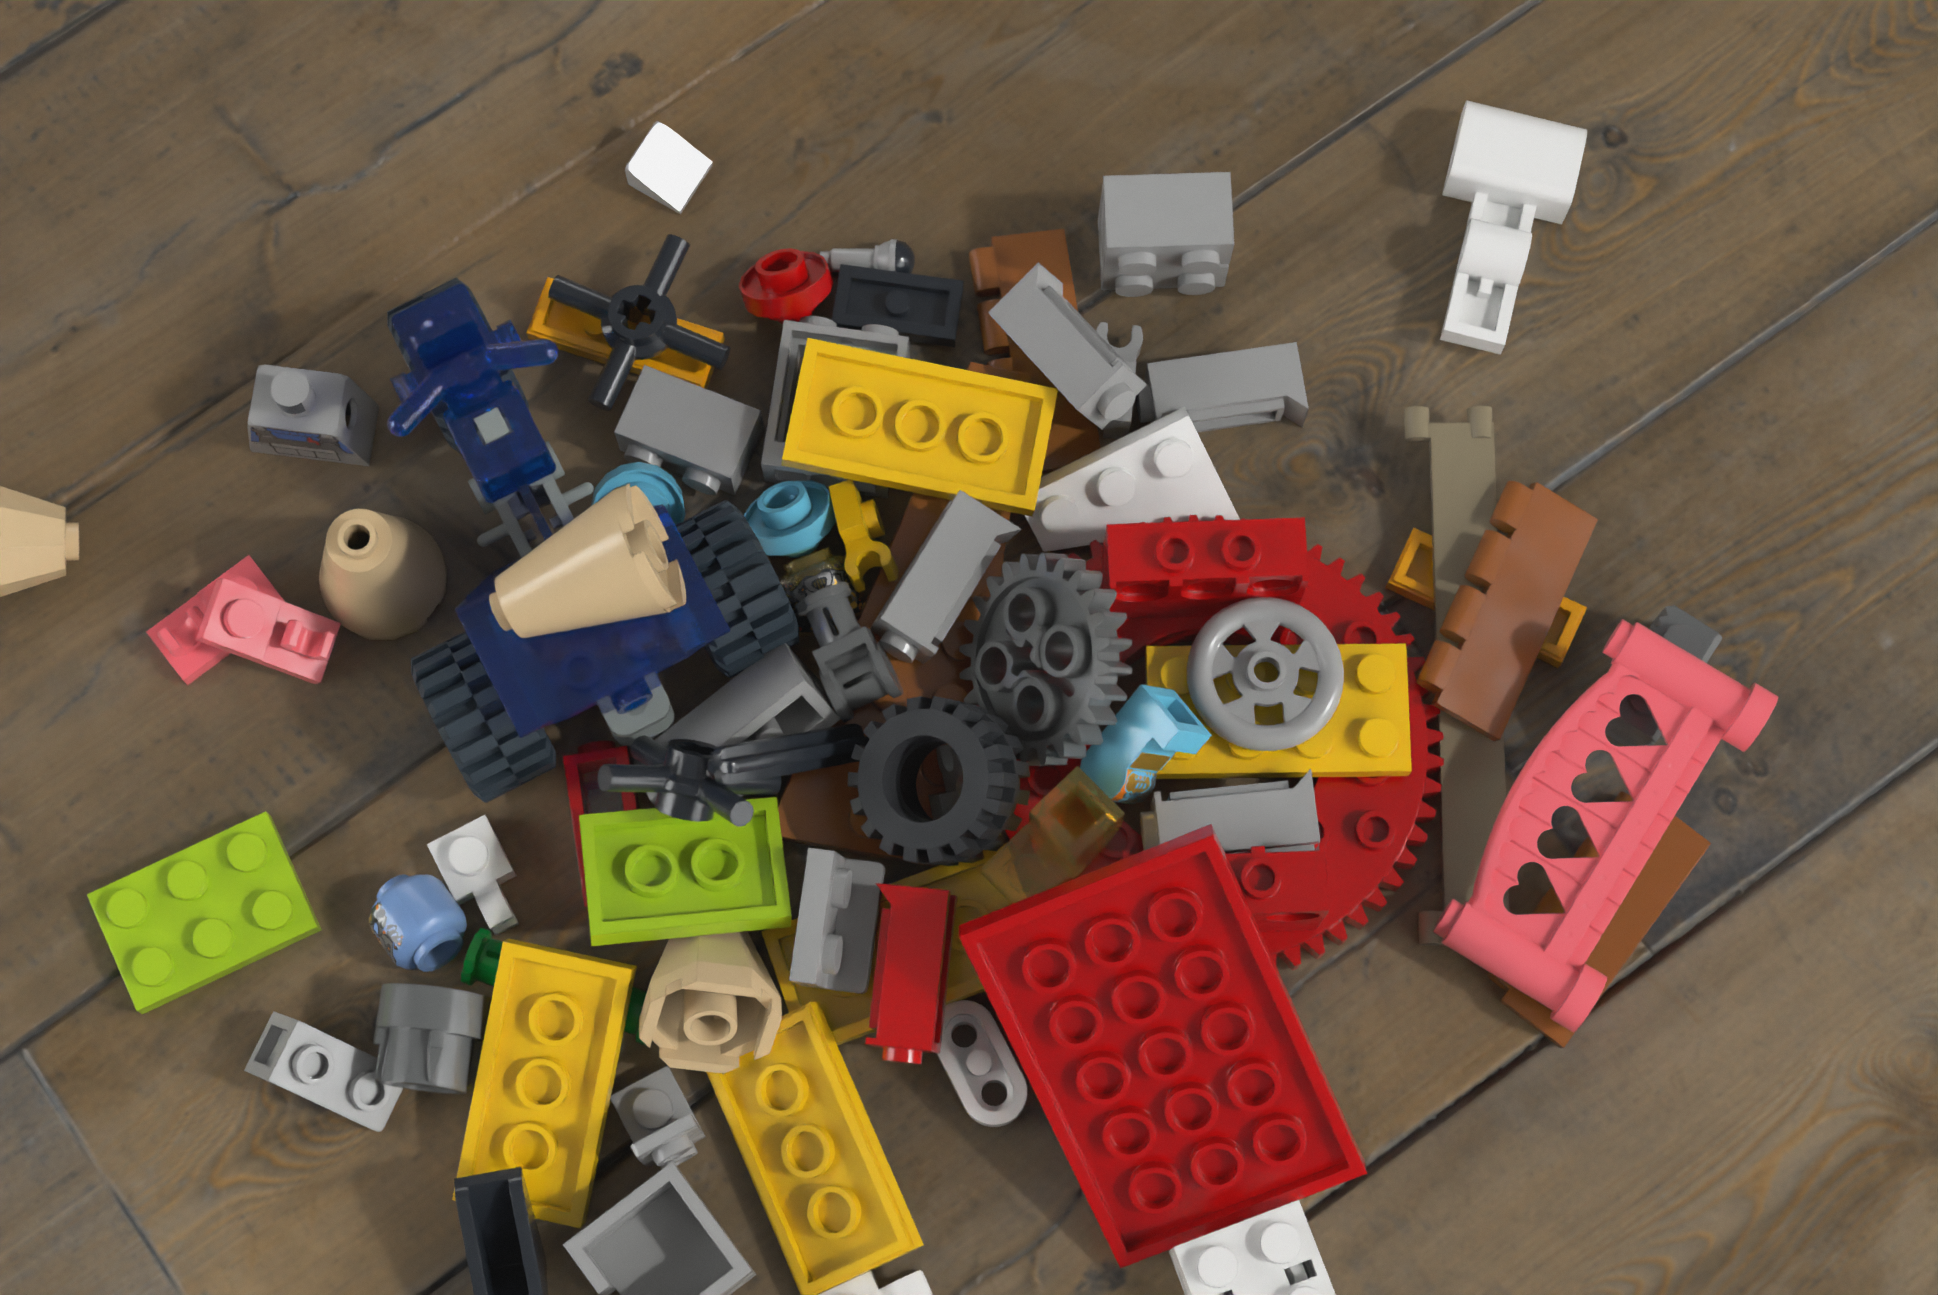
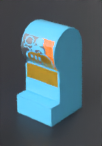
M1141 684L1116 714V725H1107L1103 730V743L1101 745H1091L1086 751V757L1081 760L1079 771L1081 784L1085 792L1094 799L1126 804L1142 802L1152 792L1157 772L1162 770L1176 752L1196 754L1212 735L1174 690Z

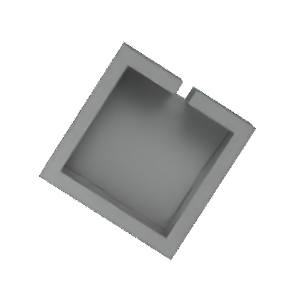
M1231 173L1103 176L1098 217L1101 290H1115L1116 294L1120 296L1138 297L1150 294L1153 289L1178 288V292L1182 294L1201 295L1212 292L1215 287L1225 286L1234 248Z
M673 1162L563 1244L600 1295H610L615 1290L620 1295H731L757 1275Z

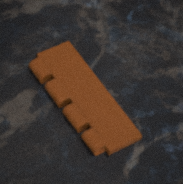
M1065 229L991 237V247L971 250L969 252V260L975 295L985 297L999 294L1000 298L977 304L984 353L986 355L1008 353L1009 358L991 360L986 365L1032 374L1030 383L1056 388L988 312L1038 262L1063 283V297L1078 311ZM1059 390L1042 474L1051 473L1101 448L1097 425L1081 414Z
M1507 481L1489 522L1505 534L1508 533L1506 537L1499 532L1485 530L1464 575L1469 582L1479 588H1483L1481 592L1471 586L1460 585L1439 630L1444 637L1454 643H1458V646L1456 648L1444 641H1434L1417 679V683L1433 694L1436 693L1431 703L1433 706L1493 741L1501 739L1598 521L1597 518L1538 482L1530 484L1528 488L1519 482Z
M1620 791L1613 800V802L1633 801L1631 796L1623 791ZM1676 816L1670 822L1585 962L1590 967L1607 976V982L1598 1000L1711 845L1707 839ZM1586 837L1572 858L1599 857L1590 837ZM1553 887L1548 889L1531 914L1565 913ZM1488 972L1486 974L1492 982L1505 991L1499 1000L1503 1005L1558 1047L1564 1048L1574 1033L1550 1019L1551 1009L1492 973Z

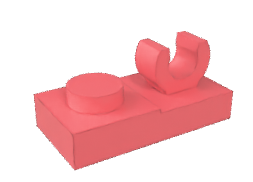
M250 555L235 564L197 592L198 594L146 631L187 685L231 654L196 640L216 580L225 578L284 601Z
M221 578L216 580L196 640L304 681L318 684L322 681L341 623L231 580Z

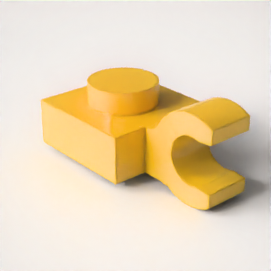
M850 479L828 486L838 531L846 549L845 571L854 589L857 592L865 590L863 576L867 570L873 567H883L889 582L897 580L898 567L887 545L875 539L885 535V530L874 499L863 502L854 481Z

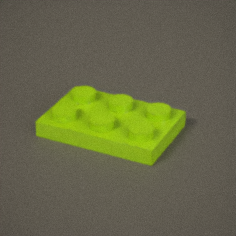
M777 797L747 799L746 801L752 804L754 813L749 823L741 827L733 825L717 813H714V817L710 821L698 822L674 818L661 813L656 808L579 815L591 946L791 927L792 914Z
M266 811L87 894L136 1011L141 1014H145L322 931L274 821Z

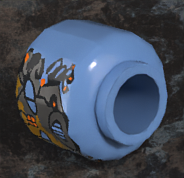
M398 875L390 879L379 889L377 901L372 906L369 916V924L373 934L392 961L403 969H419L423 972L434 971L449 963L462 949V938L467 927L465 914L442 881L432 875Z

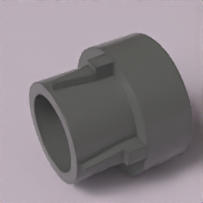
M407 983L383 984L373 1041L374 1045H379L375 1078L381 1079V1083L388 1086L442 1094H467V1091H474L478 1062L492 998L478 993L438 986Z

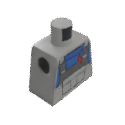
M265 364L259 365L247 425L250 450L257 453L369 466L379 405L348 376L314 370ZM345 415L351 416L348 427L346 426Z

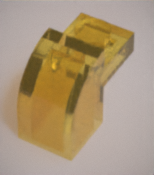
M1077 766L1030 810L1028 824L981 867V874L1011 904L1063 884L1070 878L1075 879L1113 838L1122 825L1125 813Z

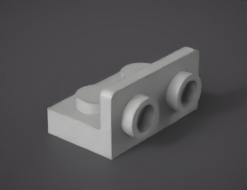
M808 848L789 981L805 987L858 994L867 992L882 895L876 883L883 884L885 867L881 863L844 858L831 850Z

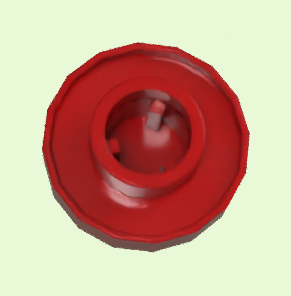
M787 248L770 252L761 257L755 265L750 267L741 276L738 286L744 305L749 313L757 317L776 320L783 324L784 320L799 322L801 317L811 316L813 310L831 292L833 281L828 264L823 256L815 252Z

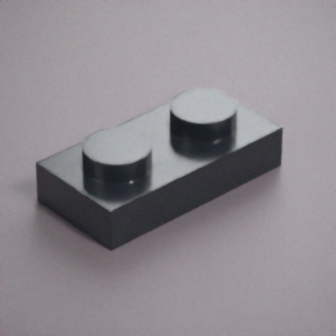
M840 264L832 321L837 324V327L861 330L862 326L868 324L884 325L897 330L900 336L909 337L911 342L955 347L964 281Z

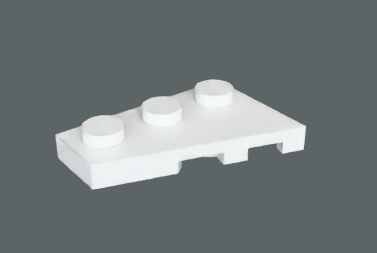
M1185 407L1041 477L1033 517L1025 515L1044 552L1090 545V542L1095 539L1099 543H1103L1107 524L1163 522L1165 517H1171L1173 522H1184L1189 520L1190 515H1197L1199 521H1212L1216 515H1222L1224 520H1240Z

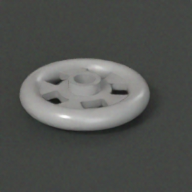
M1258 597L1233 603L1217 612L1204 624L1195 637L1188 656L1187 684L1190 697L1198 714L1220 737L1232 744L1250 750L1277 751L1294 747L1309 740L1328 723L1340 702L1344 684V668L1341 653L1334 637L1318 617L1293 602L1272 597ZM1279 625L1290 629L1304 640L1295 654H1292L1283 645L1271 641V637ZM1243 627L1255 642L1246 646L1237 657H1233L1224 647L1223 642L1232 633ZM1269 662L1276 667L1278 678L1273 682H1262L1256 677L1254 667L1258 663ZM1299 669L1318 673L1317 686L1312 699L1294 695L1293 693L1298 682ZM1231 673L1234 686L1242 697L1223 704L1216 692L1213 679ZM1255 705L1262 707L1282 705L1283 723L1276 725L1255 724Z

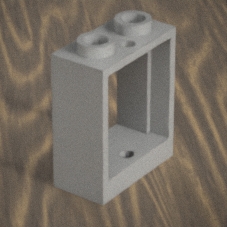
M804 316L800 318L799 322L784 320L761 461L764 482L781 483L785 481L812 480L824 484L829 490L828 486L848 479L781 466L791 417L800 357L804 356L807 338L910 358L909 337L900 336L899 332L894 328L878 324L864 325L861 330L837 327L834 321L819 316ZM853 480L860 495L881 498L889 497V487Z

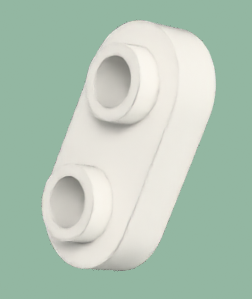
M961 1000L946 1005L941 1051L937 1056L968 1115L981 1125L1000 1127L1011 1123L1024 1109L1027 1099V1085L994 1018L985 1007L973 1001ZM959 1025H969L975 1030L977 1039L969 1047H959L952 1041L951 1034L953 1030ZM989 1083H999L1005 1088L1007 1097L1002 1104L990 1106L983 1101L981 1091Z

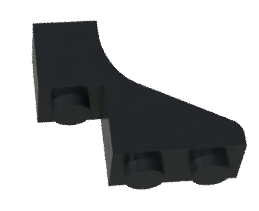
M516 1167L455 1178V1199L474 1295H548L546 1256L522 1168Z

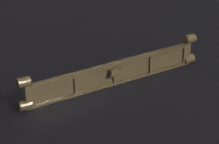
M1413 406L1404 409L1405 441L1410 443L1429 442L1435 641H1444L1457 648L1458 643H1454L1444 637L1439 630L1460 585H1468L1482 592L1483 588H1479L1469 582L1464 575L1484 531L1493 530L1497 532V528L1489 522L1496 507L1492 407L1473 406L1467 408V422L1429 423V408ZM1440 710L1441 713L1437 717V731L1443 732L1444 739L1438 743V756L1444 758V765L1439 769V783L1442 785L1441 792L1439 793L1442 905L1444 911L1452 899L1464 904L1466 901H1469L1473 894L1474 883L1485 846L1506 798L1504 732L1500 740L1493 741ZM1507 889L1503 896V903L1510 912L1509 889ZM1428 910L1418 912L1419 945H1444L1441 943L1443 938L1432 932L1443 911Z

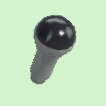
M891 239L881 245H875V248H833L831 251L820 252L832 273H839L840 264L912 274L915 265V255L911 247L906 242L898 239Z

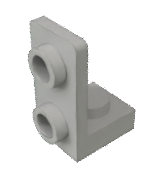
M274 1011L244 1069L245 1072L297 1094L376 1132L384 1129L403 1088L382 1084L381 1079L375 1078L376 1057L299 1020Z
M668 1065L611 1095L610 1099L634 1143L630 1147L636 1158L644 1166L649 1168L656 1164L663 1169L671 1162L678 1166L698 1153L694 1143L706 1136Z

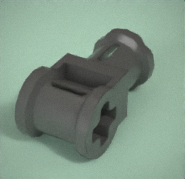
M840 582L806 596L795 605V609L800 617H807L820 648L812 653L820 668V678L834 709L845 723L854 718L855 710L888 694L892 698H897L904 693L895 669L885 650L877 642L873 631L865 626L861 628L848 601V596L851 594L848 583ZM830 614H831V616H832V618H833V620H834V623H835V625H836V627H837V629H838V631H839V634H838V632H837V630H836V628H835V626H834V624H833V621H832V619H831V617H830Z

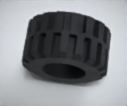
M919 696L907 699V707L893 704L883 710L885 723L871 721L863 733L870 740L866 746L856 744L851 758L859 760L860 763L858 773L848 772V787L858 788L859 797L850 800L853 813L855 815L867 816L868 820L861 826V829L868 838L882 840L879 846L880 849L890 855L903 856L905 861L958 866L959 862L974 863L984 859L983 850L997 851L1006 843L1001 835L1003 830H1017L1022 818L1015 815L1014 811L1017 804L1028 805L1030 791L1020 790V778L1030 777L1029 763L1016 760L1015 755L1024 750L1018 737L1004 733L1009 725L1000 717L986 714L987 709L973 704L933 696V699ZM947 743L955 751L961 762L963 786L959 799L953 808L941 818L933 820L926 814L918 800L916 791L917 774L927 755L935 748Z

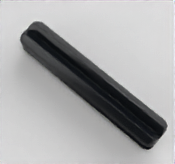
M853 723L725 745L714 749L713 758L707 761L708 772L714 773L717 784L728 786L859 762V760L851 758L855 745L866 746L870 738L864 736L862 726Z

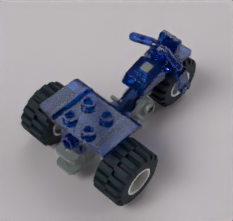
M454 278L387 311V326L411 371L408 374L402 372L390 378L402 403L390 415L387 423L388 430L397 437L407 436L432 412L448 445L462 454L473 476L472 479L468 480V483L484 514L486 515L497 510L503 521V524L481 534L477 538V543L485 547L510 535L521 558L532 551L529 542L537 538L532 528L523 532L517 520L530 514L543 541H545L553 534L540 509L551 504L557 516L549 519L554 530L561 526L564 527L574 519L568 505L591 494L594 490L592 483L585 482L561 494L555 480L564 476L565 472L549 441L545 442L529 412L528 401L512 370L552 364L558 357L557 345L548 339L521 341L510 319L497 325V330L493 331L472 291L458 278ZM724 500L675 525L663 504L653 506L669 537L668 540L662 542L668 563L676 559L678 560L686 588V604L674 609L672 612L521 638L513 629L504 631L500 627L489 602V595L496 592L495 578L521 558L493 571L455 608L465 632L411 658V674L445 745L475 796L487 803L556 768V751L544 727L569 719L596 704L620 746L631 748L633 741L639 736L645 735L653 739L663 734L673 726L675 715L658 673L683 661L703 646L715 667L727 677L732 678L764 658L765 653L786 643L789 647H792L799 643V625L786 593L755 533L737 507Z

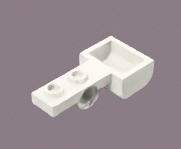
M1466 100L1461 113L1442 195L1472 202L1440 340L1501 355L1507 339L1518 286L1529 254L1533 220L1537 218L1558 224L1563 223L1575 193L1587 138V129Z

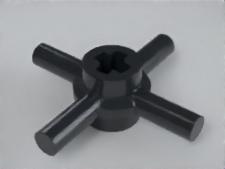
M668 234L644 284L625 287L616 292L612 297L560 275L554 278L549 289L548 298L600 319L604 338L612 348L588 398L592 405L605 411H611L634 361L655 357L667 348L719 370H722L726 364L731 348L677 325L675 308L666 296L690 247V244L684 239ZM643 315L649 316L651 324L640 322L635 330L629 329L628 321L638 323Z
M643 735L633 741L630 751L632 757L644 765L603 764L598 772V784L602 791L656 792L655 808L661 813L674 818L703 822L712 820L714 813H717L733 825L741 827L752 819L754 809L750 802L739 795H776L781 787V776L721 786L716 783L714 773L708 772L707 761L713 758L714 749L717 746L690 739H673L668 741L667 748H665L649 736Z

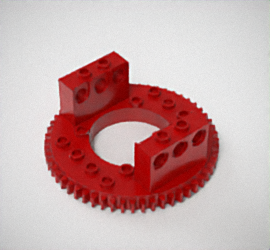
M1190 515L1189 520L1184 522H1173L1171 517H1165L1163 522L1107 524L1103 546L1096 539L1090 542L1089 545L1090 559L1086 561V570L1100 571L1103 574L1099 589H1113L1117 592V596L1109 608L1110 612L1126 613L1127 616L1125 622L1116 631L1118 638L1132 640V646L1119 653V662L1125 663L1128 666L1145 656L1146 646H1168L1194 641L1200 629L1217 612L1241 600L1258 597L1283 599L1302 606L1325 624L1337 644L1406 643L1407 650L1414 641L1411 633L1395 636L1393 628L1400 619V615L1397 612L1381 615L1378 612L1377 608L1384 597L1380 591L1367 597L1360 592L1366 577L1360 573L1346 580L1341 576L1345 561L1339 557L1329 565L1322 563L1320 559L1323 546L1316 544L1307 552L1305 517L1224 520L1222 515H1216L1212 521H1199L1197 515ZM1075 553L1067 556V558L1082 559ZM1280 625L1271 637V641L1281 645H1301L1304 641L1295 632ZM1242 627L1232 633L1223 643L1249 645L1254 643L1255 640ZM1407 657L1412 767L1409 776L1315 777L1313 787L1320 843L1314 844V851L1265 852V846H1251L1248 853L1226 854L1275 965L1276 958L1280 956L1291 970L1297 969L1301 965V947L1316 960L1325 953L1323 935L1336 945H1342L1348 939L1343 921L1361 930L1369 922L1362 905L1380 912L1387 904V901L1379 887L1396 892L1404 882L1393 867L1411 870L1417 861V858L1406 846L1422 847L1427 840L1428 835L1415 823L1431 822L1435 817L1437 810L1422 801V799L1437 797L1441 792L1442 785L1426 775L1439 772L1440 767L1444 765V758L1428 752V749L1438 746V743L1444 739L1443 732L1427 728V724L1436 720L1441 712L1437 707L1423 704L1422 699L1431 694L1430 691L1417 683L1415 677L1423 668L1425 663L1424 657ZM1085 745L1086 751L1090 748L1091 745ZM1068 758L1067 765L1029 766L1030 777L1020 778V790L1030 791L1028 805L1017 804L1014 814L1022 818V821L1016 831L1005 830V833L1008 837L1013 859L1017 862L1016 867L1021 881L1029 880L1031 882L1026 892L1027 898L1144 851L1142 836L1116 813L1110 803L1094 799L1085 792L1079 773L1082 759Z

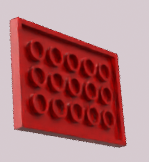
M1212 824L959 925V938L1120 1269L1170 1250L1180 1244L1367 1174L1363 1156Z

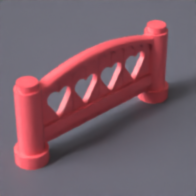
M1624 619L1620 621L1602 653L1612 658V666L1609 671L1592 684L1558 719L1535 748L1513 783L1489 835L1471 898L1464 904L1452 899L1432 931L1443 938L1441 943L1551 1009L1550 1019L1573 1033L1585 1021L1607 982V976L1590 967L1585 962L1720 740L1722 739L1745 752L1765 726L1778 701L1777 695L1759 684L1753 683L1747 688L1642 624L1636 622L1632 625ZM1635 694L1645 700L1667 745L1618 747L1607 740L1605 734L1606 726L1612 719L1621 717L1619 707L1624 697ZM1602 750L1612 757L1633 801L1584 803L1578 801L1573 796L1571 791L1572 782L1578 775L1587 773L1585 763L1590 753ZM1562 806H1569L1576 810L1599 857L1546 858L1539 852L1537 847L1538 838L1544 831L1553 829L1551 818L1556 809ZM1528 862H1535L1543 867L1565 913L1512 914L1505 908L1503 896L1507 889L1519 885L1517 874L1522 865Z

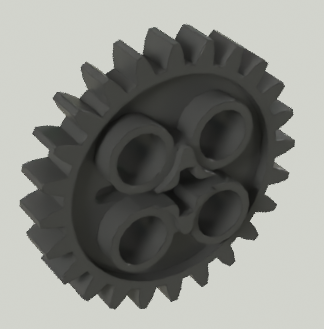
M1042 552L1040 555L1022 554L1020 563H1003V577L989 576L986 579L991 597H974L973 602L981 615L978 620H965L964 626L974 635L973 642L961 645L959 648V652L971 657V666L960 672L959 677L963 680H971L974 687L965 697L964 703L979 705L987 709L986 714L998 716L1009 725L1004 733L1018 737L1024 748L1015 757L1022 762H1028L1029 766L1067 765L1068 758L1083 759L1086 757L1085 745H1101L1103 738L1099 725H1116L1117 723L1115 714L1109 707L1111 700L1126 701L1127 699L1126 693L1116 685L1118 676H1126L1132 673L1130 666L1119 662V653L1132 646V640L1118 638L1116 631L1127 619L1126 613L1110 612L1109 610L1117 596V592L1113 589H1099L1103 574L1100 571L1086 570L1085 560L1067 558L1066 554Z

